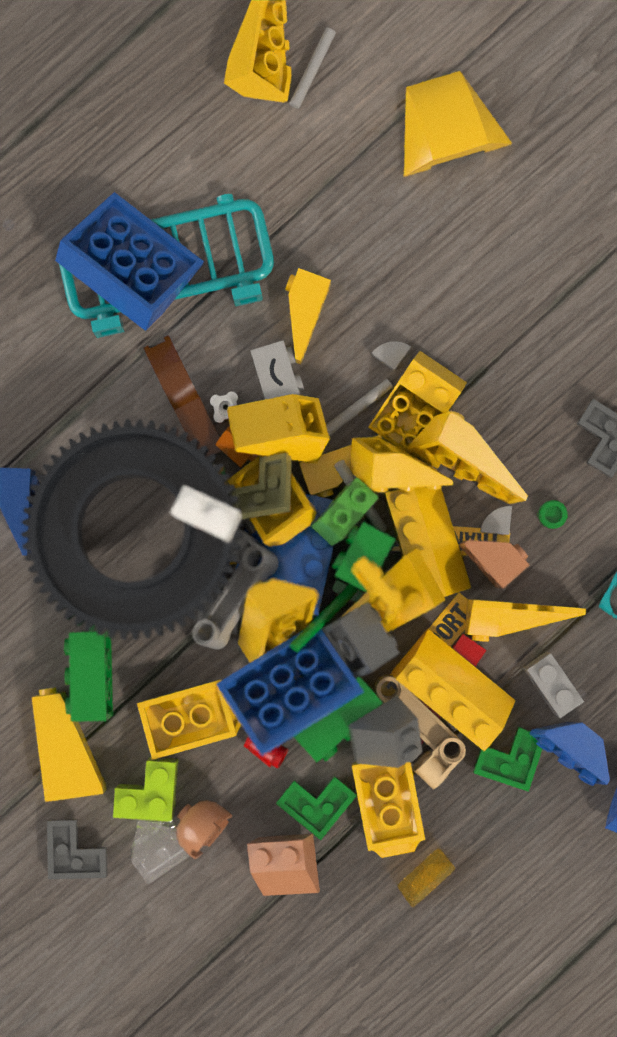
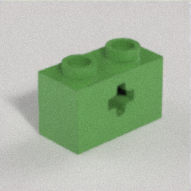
M357 477L344 487L311 527L333 546L348 534L379 497Z

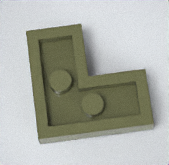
M287 453L261 457L259 484L235 488L236 490L232 493V496H238L239 502L233 507L242 510L241 519L290 511L291 457Z

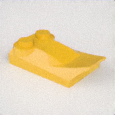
M260 455L230 477L231 479L228 483L234 485L235 488L259 484L260 458L266 456ZM291 473L290 511L252 517L250 520L268 547L278 546L286 543L307 528L316 517V509Z
M221 679L137 703L152 760L237 736L241 724L217 686V683L222 681Z
M357 762L351 763L368 851L376 852L381 858L415 852L417 845L422 840H425L411 762H407L399 768L358 764Z

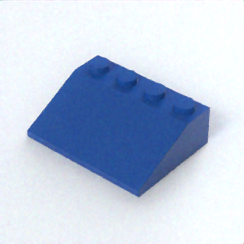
M115 192L60 240L55 259L57 263L145 331L166 311L204 263L202 259Z
M305 494L316 509V517L307 528L286 543L268 547L263 542L257 531L251 535L260 544L273 552L278 559L276 572L267 577L264 583L276 579L316 590L318 598L312 616L313 619L319 613L333 546L321 537L311 525L333 500ZM263 556L258 560L257 566L262 563ZM236 563L235 571L240 564Z
M322 629L298 653L289 644L301 632L217 683L223 698L261 756L363 693V689Z

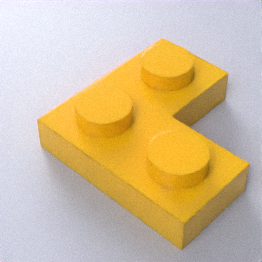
M365 557L361 558L354 564L352 573L370 594L368 599L370 606L378 611L381 620L387 625L396 618L402 606L400 601L402 599L401 595L394 586H388L381 578L382 572L374 562L371 561L369 563Z

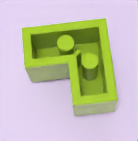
M149 757L146 761L145 785L119 784L115 788L113 818L172 822L175 815L178 759L158 758L152 760V757Z

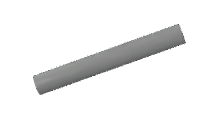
M326 27L289 104L296 109L300 108L336 34L333 29Z
M385 379L326 424L328 435L333 434L390 391L393 386L389 380Z
M344 460L338 461L334 465L346 485L355 479ZM372 505L365 515L375 529L384 532L387 526Z

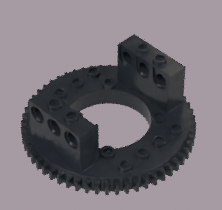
M129 419L125 420L124 427H121L119 422L115 420L112 429H109L105 423H102L101 432L99 433L94 427H91L89 437L82 432L79 433L80 442L77 443L72 438L69 439L70 449L60 446L59 449L62 455L58 457L52 454L50 457L54 464L52 466L44 464L43 468L47 472L46 475H36L37 479L41 482L40 485H31L30 487L36 492V495L27 496L26 500L32 503V507L23 509L25 513L30 515V518L22 520V524L28 526L29 530L21 533V536L29 539V542L23 544L22 548L31 550V553L24 558L28 562H34L28 570L31 573H38L33 579L34 583H44L39 592L41 594L51 593L46 601L50 604L58 601L55 610L59 613L66 610L64 618L67 620H71L76 616L74 623L76 626L80 627L86 622V631L91 632L97 626V635L103 636L108 629L109 638L115 639L119 631L122 640H127L130 632L134 640H139L141 632L144 633L147 639H151L153 630L156 631L158 636H163L164 627H167L170 632H175L176 622L185 627V617L188 616L195 621L197 619L195 614L197 609L205 613L204 603H215L211 595L213 593L222 595L223 593L219 588V584H229V581L224 576L225 573L234 574L235 572L229 564L230 562L239 561L238 557L233 555V551L241 550L242 547L235 543V540L243 538V534L235 531L230 543L185 522L184 538L177 556L162 572L145 580L125 582L105 576L92 564L84 549L82 522L89 504L105 487L123 479L143 478L157 482L171 491L176 499H178L183 486H186L242 514L240 508L233 507L239 502L238 496H230L236 490L235 486L225 485L231 479L228 474L220 475L225 469L222 464L213 466L217 457L214 454L206 457L209 449L206 446L198 449L200 442L196 438L188 443V433L184 432L178 437L179 430L176 427H173L167 433V425L165 423H162L156 429L154 421L150 420L147 427H145L141 419H138L135 427H133ZM241 520L237 528L243 526V522Z

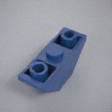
M564 722L535 728L529 733L538 740L536 744L541 749L557 755L560 764L569 769L576 770L579 773L578 777L583 782L594 786V784L607 785L610 778L604 741L584 723Z

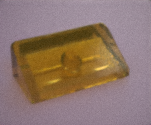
M438 848L398 884V889L411 907H415L455 870V866L446 854Z

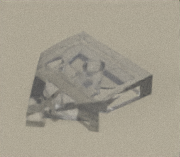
M140 819L136 821V832L130 849L132 854L131 861L147 884H150L190 857L178 843L176 838L177 826H175L173 820L172 822Z

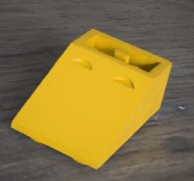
M419 351L368 428L381 435L396 447L417 457L407 450L409 444L435 416L449 411L467 382Z
M290 394L227 408L234 447L237 452L264 456L287 453L291 460L317 463L330 439L319 398Z
M380 437L352 438L350 470L353 475L369 486L372 491L386 492L388 488L412 491L415 490V487L421 486L437 490L441 489L443 485H453V480L428 463Z

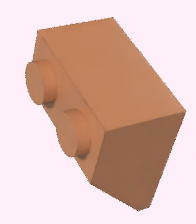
M467 540L459 544L460 548L496 588H504L529 566L525 560L528 558V555L518 544L512 545L505 542Z
M313 834L258 837L247 844L250 873L263 896L320 892Z

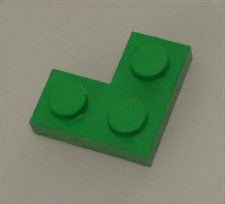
M517 727L509 754L490 747L485 751L480 748L473 773L529 792L542 749L536 744L538 740L529 734L530 730Z
M334 776L316 798L294 780L276 801V804L318 839L322 840L356 798L357 793Z

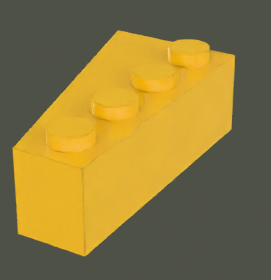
M417 548L406 554L382 577L388 586H394L402 598L400 600L402 606L394 620L387 625L381 620V624L385 631L389 632L435 608L446 600ZM366 592L342 616L367 603L370 594Z

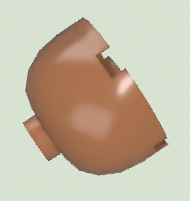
M208 800L200 801L193 807L187 804L177 816L181 820L176 829V838L179 845L189 856L196 860L203 854L200 851L203 845L210 847L228 825L229 821L227 819L232 818L233 815L221 805Z

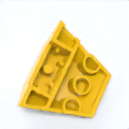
M461 71L406 87L404 177L429 170L433 165L483 150L484 152H489L512 145L508 136Z

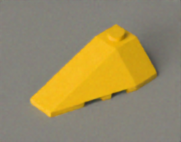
M251 0L228 57L224 84L243 97L283 103L288 101L292 75L291 66L286 64V51L290 50L289 40L284 39L283 24L287 22L286 0Z
M449 411L435 416L407 448L408 451L437 469L441 464L455 471L453 477L461 481L465 479L477 482L478 489L508 504L526 501L528 497L476 429L457 412Z
M467 599L465 634L472 635L473 641L489 642V636L498 637L586 615V609Z

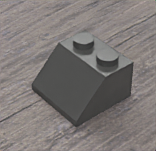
M368 602L322 628V631L354 678L372 672L399 654L394 637L385 631L378 611L371 607Z
M398 696L393 697L348 725L354 759L358 764L399 768L407 762L414 761L422 753L418 717Z

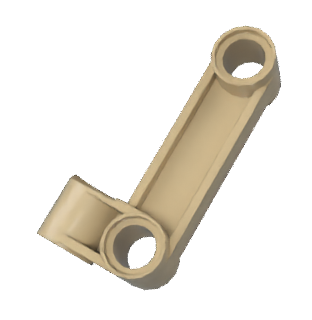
M383 675L378 678L375 684V691L378 697L385 703L398 696L418 717L420 738L431 749L418 759L412 770L432 789H435L464 758L466 752L465 745L412 692L398 682L393 675ZM386 681H392L396 684V691L391 696H385L381 693V686ZM448 742L458 743V752L453 756L444 754V747Z

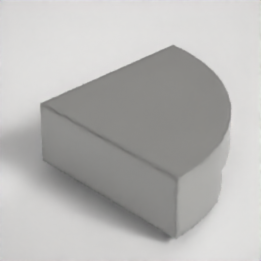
M397 341L387 342L378 346L371 355L395 371L411 346Z
M512 506L501 507L491 512L483 521L480 532L509 535Z

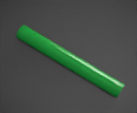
M349 584L289 646L298 653L357 593L356 588Z

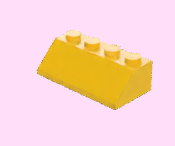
M421 486L415 487V490L412 491L397 489L385 493L384 499L402 558L417 548L444 597L471 588L442 489L434 490Z
M276 579L266 583L259 582L249 589L238 645L250 663L298 634L311 623L318 598L316 590Z
M428 628L391 672L398 682L483 751L490 746L503 730L516 701Z

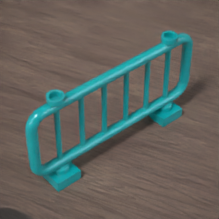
M224 194L216 198V205L150 219L160 228L170 227L172 237L178 242L176 225L197 220L199 223L211 280L191 285L188 282L174 300L237 286V288L231 289L235 307L263 301L260 284H253V282L262 280L271 273L274 266V256L263 211L255 201L249 199L234 200L233 194ZM241 210H247L253 216L263 260L262 266L259 269L248 272L244 270L231 214ZM226 214L239 274L217 278L204 219ZM59 264L70 311L76 317L82 319L97 318V320L91 321L93 333L97 338L125 332L120 316H114V314L120 313V311L110 303L106 304L105 299L98 295L99 306L84 308L80 305L73 274Z

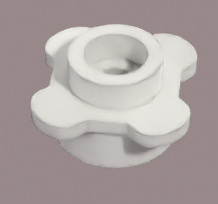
M231 391L224 396L213 395L211 397L210 403L214 406L215 413L213 418L216 422L222 423L224 419H229L227 410L223 409V405L226 404L228 407L237 405L238 396L235 392Z

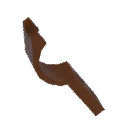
M170 336L164 337V342L152 348L149 345L143 347L184 431L189 434V441L191 442L196 438L200 442L198 449L206 446L209 449L206 457L223 452L215 445L220 437Z

